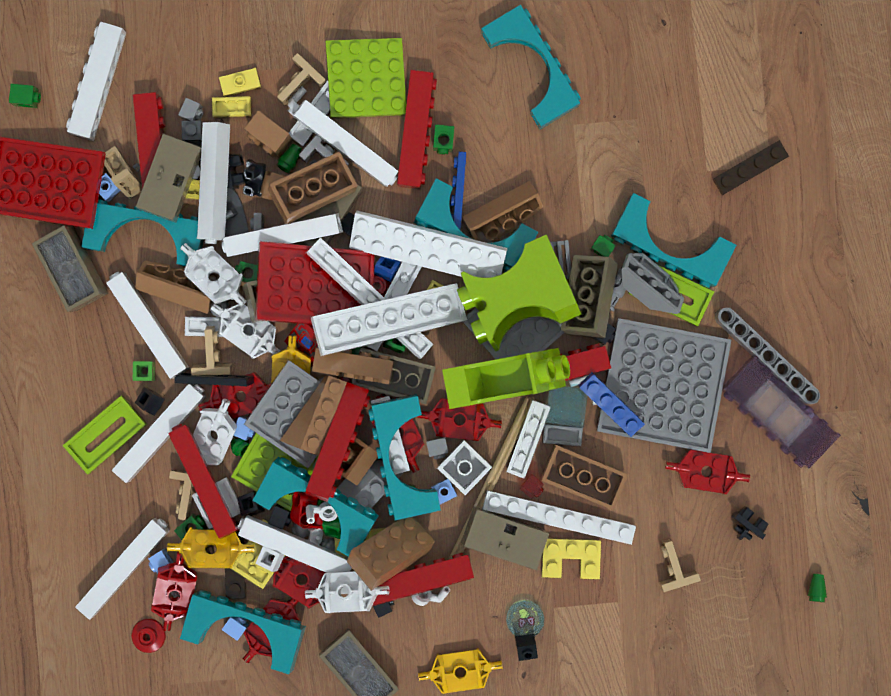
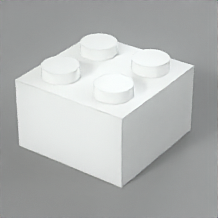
M465 440L437 467L464 495L492 468Z

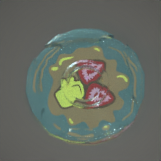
M520 600L510 606L507 611L506 622L508 629L515 636L534 634L536 636L544 626V615L538 604L530 600Z

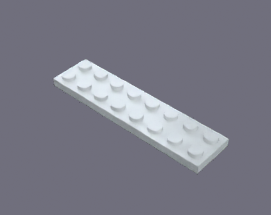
M358 210L355 213L349 245L350 249L364 251L457 276H461V272L464 271L480 278H490L502 274L508 249Z
M457 283L311 317L320 355L337 353L466 321L467 317L464 306L457 292V289H459Z

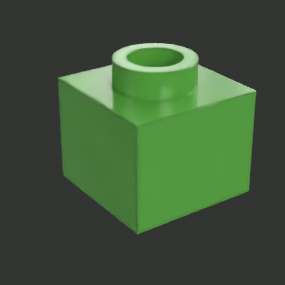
M133 361V381H155V362ZM145 367L148 368L147 375L143 374V369Z

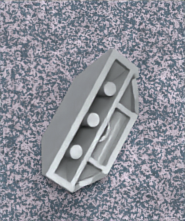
M644 253L627 254L621 269L623 288L651 310L673 314L680 313L684 297L682 294H679L678 288L671 276Z
M382 460L374 461L358 486L345 479L337 489L343 495L355 498L362 506L372 508L385 494L383 485H387L386 478H382L380 466H383ZM399 473V474H395V475H396L398 478H400L403 473Z

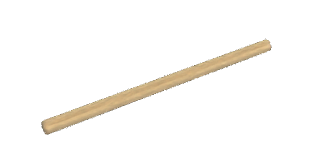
M529 397L524 399L474 504L475 507L482 509L486 491H493L521 433L533 399ZM469 517L448 560L452 559V555L464 552L466 548L461 543Z

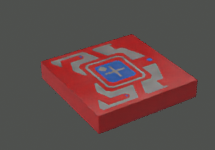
M297 323L289 335L297 336L296 347L311 357L312 367L315 350L318 348L313 325ZM287 336L284 342L288 345L289 337Z

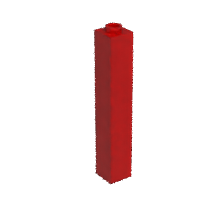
M176 425L172 428V432L168 433L218 538L222 539L238 531L237 525L189 426Z

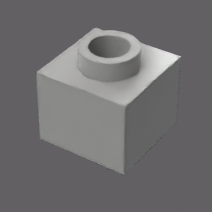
M185 98L178 115L186 121L201 120L204 110H202L203 106L200 103Z
M445 437L426 441L429 457L434 456V459H440L445 457V453H448Z

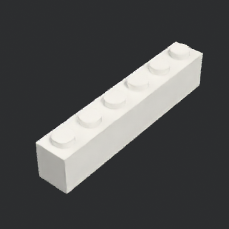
M100 22L99 27L95 28L94 44L89 48L88 54L90 57L88 63L84 65V77L78 84L77 100L73 101L72 117L68 119L66 125L67 132L71 135L91 141L95 139L126 36V31L121 27Z

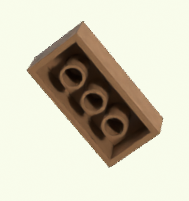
M339 151L269 184L268 191L285 224H288L354 193L358 185Z
M554 444L540 480L614 510L628 474Z
M414 517L404 518L353 548L347 562L372 591L427 555L435 541Z

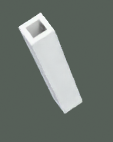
M304 100L293 114L295 119L337 151H340L342 155L383 186H392L397 180L398 176L396 174L398 170L307 100Z
M203 122L197 239L205 240L206 244H217V240L223 241L225 237L230 124L220 122Z
M339 213L224 237L222 249L227 254V257L258 251L260 241L291 244L339 234L343 230Z
M116 272L109 277L110 280L106 284L169 378L174 379V376L188 370L189 366L138 290L135 289L128 275L123 272Z
M188 384L112 471L125 483L130 482L170 438L168 433L172 432V428L182 424L196 409L198 404L204 400L206 395L203 392L205 390L198 384Z
M249 515L245 519L241 518L237 528L240 532L238 536L326 573L351 571L352 567L347 562L348 557Z
M161 518L152 519L75 608L89 620L92 619L170 531L167 528L168 524Z

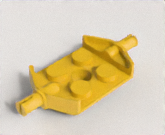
M289 335L287 349L272 355L271 383H273L288 360L310 374L311 357L297 349V336Z
M190 527L181 542L167 543V551H179L188 568H233L242 552L254 553V544L241 543L236 532L219 539L215 530H198ZM213 545L217 550L214 554H208L205 548Z
M479 648L442 655L438 653L431 670L418 673L419 681L427 679L433 681L442 694L484 688L489 673L492 672L491 670L503 669L502 660L488 662ZM457 668H464L466 674L463 677L456 676L455 670Z

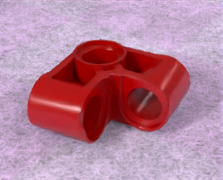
M302 491L294 492L290 514L291 521L304 529H323L322 523L324 520L319 517V514L314 513L315 522L312 524L307 522L306 506L317 505L318 499L306 495Z

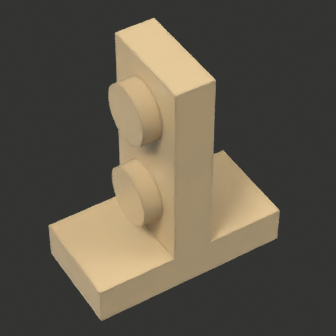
M298 53L292 59L302 71H297L292 76L291 83L288 86L284 85L278 91L279 95L277 98L284 106L301 86L303 87L310 79L320 88L326 83L325 78Z
M114 146L105 152L104 165L112 176L111 180L114 185L129 199L141 192L142 183L134 175L118 148Z
M207 326L204 330L206 364H194L191 368L192 376L230 375L233 371V363H217L220 361V351L216 350V343H219L218 331H215V326Z
M174 469L170 471L169 478L184 481V484L181 483L179 495H182L181 502L177 504L176 514H178V519L187 520L190 514L194 486L186 471Z
M670 539L662 541L661 552L663 557L668 559L667 571L669 576H673V578L659 582L661 590L667 592L701 581L699 573L696 571L682 574L673 542Z

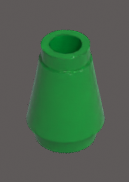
M292 144L277 159V167L286 173H290L291 170L293 171L302 149L296 144Z
M812 575L807 595L809 596V601L825 602L827 593L824 575Z

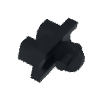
M229 154L227 188L239 189L240 185L246 183L244 172L236 173V167L244 165L242 155Z
M252 159L246 161V169H244L246 183L243 187L245 195L251 197L254 195L262 196L260 191L266 172V164L256 163Z
M746 506L738 513L734 512L731 516L743 525V527H740L737 524L734 527L738 532L737 539L742 540L744 537L751 540L753 536L748 533L749 530L763 540L766 536L764 532L768 523L759 517L754 524H751L749 519L754 512Z

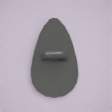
M227 188L225 237L247 233L248 225L240 198L233 189Z

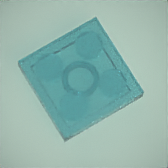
M565 386L549 390L547 405L551 406L546 423L584 428L588 396L580 388Z

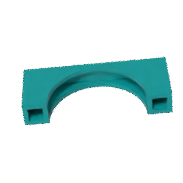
M519 5L481 28V34L490 49L508 43L521 44L534 50L545 62L549 73L548 91L544 99L530 112L536 125L541 130L579 107L581 97L569 85L571 81L568 75L561 72V64L556 57H552L550 53L551 48L547 41L543 42L541 39V32L536 24L533 26L530 21L531 15L529 11Z
M436 178L413 223L417 226L469 238L458 229L450 213L449 200L453 187ZM521 223L516 232L510 237L499 242L489 243L508 248L502 270L504 273L518 262L525 244L535 240L538 231Z
M633 193L611 234L614 237V241L621 245H624V243L630 245L632 251L636 253L643 252L654 262L658 263V261L665 263V267L672 271L677 269L683 272L682 276L690 280L693 278L699 280L701 286L708 289L710 286L715 287L737 245L719 236L699 256L676 258L667 255L653 243L648 233L646 216L651 201Z
M98 200L93 229L85 228L82 248L105 252L110 238L121 226L134 220L145 219L155 221L167 229L172 236L177 251L176 264L186 266L188 262V255L180 249L182 245L184 246L187 243L189 247L196 251L202 249L204 242L203 239H197L198 217L191 216L190 219H185L182 214H179L175 223L141 211L136 206H134V209L126 208L127 205L115 203V206L108 205L107 201Z
M415 394L372 403L368 413L370 421L374 420L375 428H372L374 440L378 439L379 447H376L378 459L382 458L383 466H380L382 478H386L387 485H383L385 496L390 497L391 504H387L389 515H393L395 520L441 511L438 493L435 488L418 489L405 484L395 475L389 461L390 444L397 430L410 419L422 415L418 396Z
M278 457L273 461L252 501L270 510L277 500L284 495L293 492H305L311 475L305 469L292 465L288 459ZM336 489L334 497H330L328 503L338 515L341 525V538L337 550L349 557L351 550L365 541L379 515L372 508L362 506L355 498L347 497L339 489Z
M205 590L192 594L180 639L198 645L204 641L209 628L217 620L225 617H242L254 622L266 634L272 650L271 669L288 675L294 670L306 628L305 625H301L300 621L294 619L289 621L283 619V616L273 613L271 615L265 613V610L255 607L252 609L243 602L234 603L224 596L215 597Z

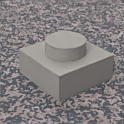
M254 213V218L250 220L251 229H254V231L264 229V215L262 213Z

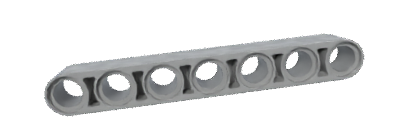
M722 308L715 313L717 324L799 401L804 404H815L820 399L818 389L731 308ZM723 311L729 314L727 322L721 319ZM736 325L742 326L743 332L741 335L736 334ZM751 338H754L757 341V345L755 348H752L749 345V340ZM765 351L771 354L769 361H765L763 358ZM779 364H782L785 368L783 374H779L777 371ZM794 377L799 381L798 386L795 388L791 384V380ZM808 390L813 394L812 399L809 401L805 397Z

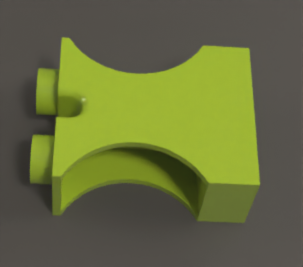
M547 234L526 243L518 262L510 270L499 276L480 278L464 271L461 272L465 286L457 289L459 298L465 310L476 307L479 311L477 312L479 319L471 323L473 332L479 344L489 341L496 352L499 351L501 342L509 329L524 319L545 317L561 324L581 315Z
M559 348L443 369L449 409L537 394L565 387V379L570 377L569 361L565 355H560Z

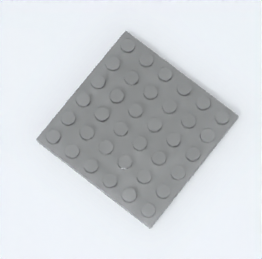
M618 318L615 329L616 335L613 340L610 356L611 369H608L605 385L645 425L630 437L600 409L597 431L711 453L731 339Z

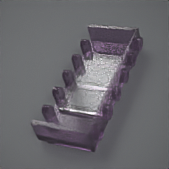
M756 355L751 356L724 384L722 389L724 392L723 396L730 402L734 401L738 405L737 409L743 415L748 414L752 418L751 422L760 429L762 427L766 431L765 435L772 442L776 440L780 444L779 449L795 458L793 462L797 466L810 469L841 435L827 426L828 423L824 419H820L810 406L805 405L795 392H791L785 386L784 381L777 379L771 373L772 370L762 365Z

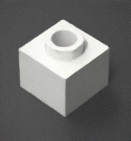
M263 546L255 564L275 572L278 571L284 555Z

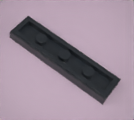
M181 373L174 376L175 383L228 386H249L254 384V377L245 375L192 376L191 373Z

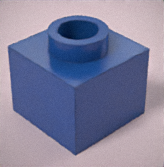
M381 256L375 264L374 274L391 282L401 265V261Z

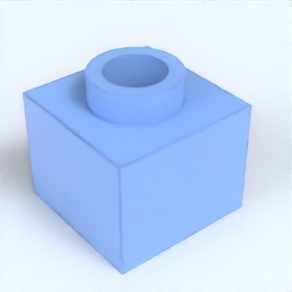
M105 173L102 176L99 194L106 201L110 202L121 190L114 185L111 180L112 177ZM107 183L108 189L103 190V186Z
M240 416L236 422L237 429L234 436L248 440L249 437L252 438L255 432L244 425L247 418Z
M448 478L431 486L432 489H436L440 504L457 496ZM446 488L448 490V493L446 495H442L440 492L441 489Z
M165 548L148 558L151 570L157 572V574L159 567L173 563Z
M230 617L222 630L238 641L249 624L246 623L247 620L245 618Z

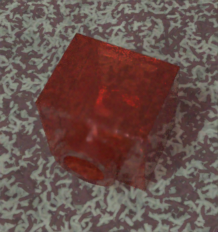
M530 474L519 489L531 499L534 496L538 498L544 490L542 488L544 483L533 474Z

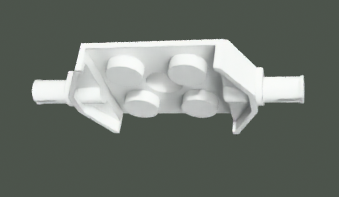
M187 243L184 246L182 245L180 249L188 255V262L184 270L185 276L216 304L234 299L240 306L247 302L238 292L243 275L239 274L214 250L213 246L195 251ZM211 273H217L220 276L216 281H211L208 277Z
M214 303L210 308L220 317L218 335L226 338L251 356L252 359L266 352L275 354L281 351L274 344L276 327L268 321L252 324L246 305L240 306L237 304L229 309H223ZM245 325H250L253 328L251 336L244 334L243 328Z
M227 399L222 400L218 409L205 408L201 410V417L193 433L207 465H219L222 463L237 429V425L228 415L227 409L231 402L227 401ZM211 430L217 433V439L212 438Z
M356 572L325 573L316 590H306L305 594L310 595H305L306 599H318L325 613L370 611L378 595L390 593V591L382 590L390 589L389 586H380L371 591ZM344 586H347L349 589V594L346 597L341 596V589Z

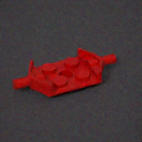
M256 372L245 375L254 377V384L249 386L213 385L210 400L198 404V407L206 406L199 408V410L201 411L205 408L218 409L222 400L227 399V401L231 402L227 409L228 415L231 418L250 414L271 384H266ZM239 391H243L246 395L243 402L237 399Z
M410 419L400 427L404 431L401 439L412 473L420 470L415 461V456L424 446V442L413 419Z
M441 398L432 411H421V414L425 416L417 417L429 419L436 436L479 441L487 428L501 429V425L494 423L502 424V420H491L488 417L483 403L449 409L448 399ZM462 414L465 417L463 425H457L454 422L456 415Z
M689 449L680 462L666 461L665 463L666 465H671L665 466V469L678 472L684 488L727 494L736 481L748 483L750 479H746L750 478V474L739 473L733 457L728 455ZM704 466L711 468V474L707 477H704L701 473Z
M177 551L175 562L158 568L153 602L151 604V611L164 618L163 630L165 631L166 629L167 631L171 630L172 621L187 615L197 580V572L188 568L183 563L184 558L179 551ZM177 591L180 594L178 597L172 598L169 596V593Z
M287 556L282 560L278 571H275L273 574V588L276 587L306 606L307 609H310L320 602L316 598L306 599L305 595L310 594H305V591L316 590L325 572ZM304 575L307 578V583L299 585L296 582V577Z
M271 598L263 608L265 613L271 615L276 613L282 615L283 619L289 621L294 619L301 622L295 609L298 601L293 598L288 601ZM252 622L244 632L250 647L249 651L242 658L244 661L246 660V663H249L257 654L272 657L270 642L266 634L258 625Z

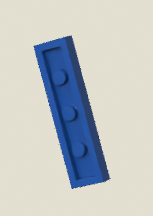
M459 152L458 157H454V168H457V176H453L452 187H456V195L451 197V206H455L454 214H451L460 231L466 152Z
M593 372L578 384L579 388L630 437L645 425Z

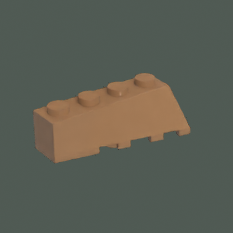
M528 181L462 216V219L473 240L485 243L499 242L500 238L507 232H513L518 223L521 221L525 222L543 208V204L538 192L531 182Z
M144 261L137 272L136 290L206 314L209 313L211 303L213 302L185 276V267L175 269L170 268V265ZM210 274L208 278L211 281H216L220 276L218 274Z
M316 348L312 371L390 384L394 361H390V356L379 355V358H372L371 353L366 352L354 355L352 350L321 356L319 349Z
M325 375L279 441L319 456L347 382Z

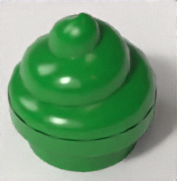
M241 438L231 440L232 453L242 457L249 446L248 440Z

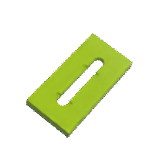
M659 266L671 276L679 293L693 300L691 306L683 303L680 313L669 314L699 326L714 291Z
M120 396L68 440L63 447L88 475L143 429L147 423L124 396ZM120 417L125 418L126 422L92 452L86 450V447Z

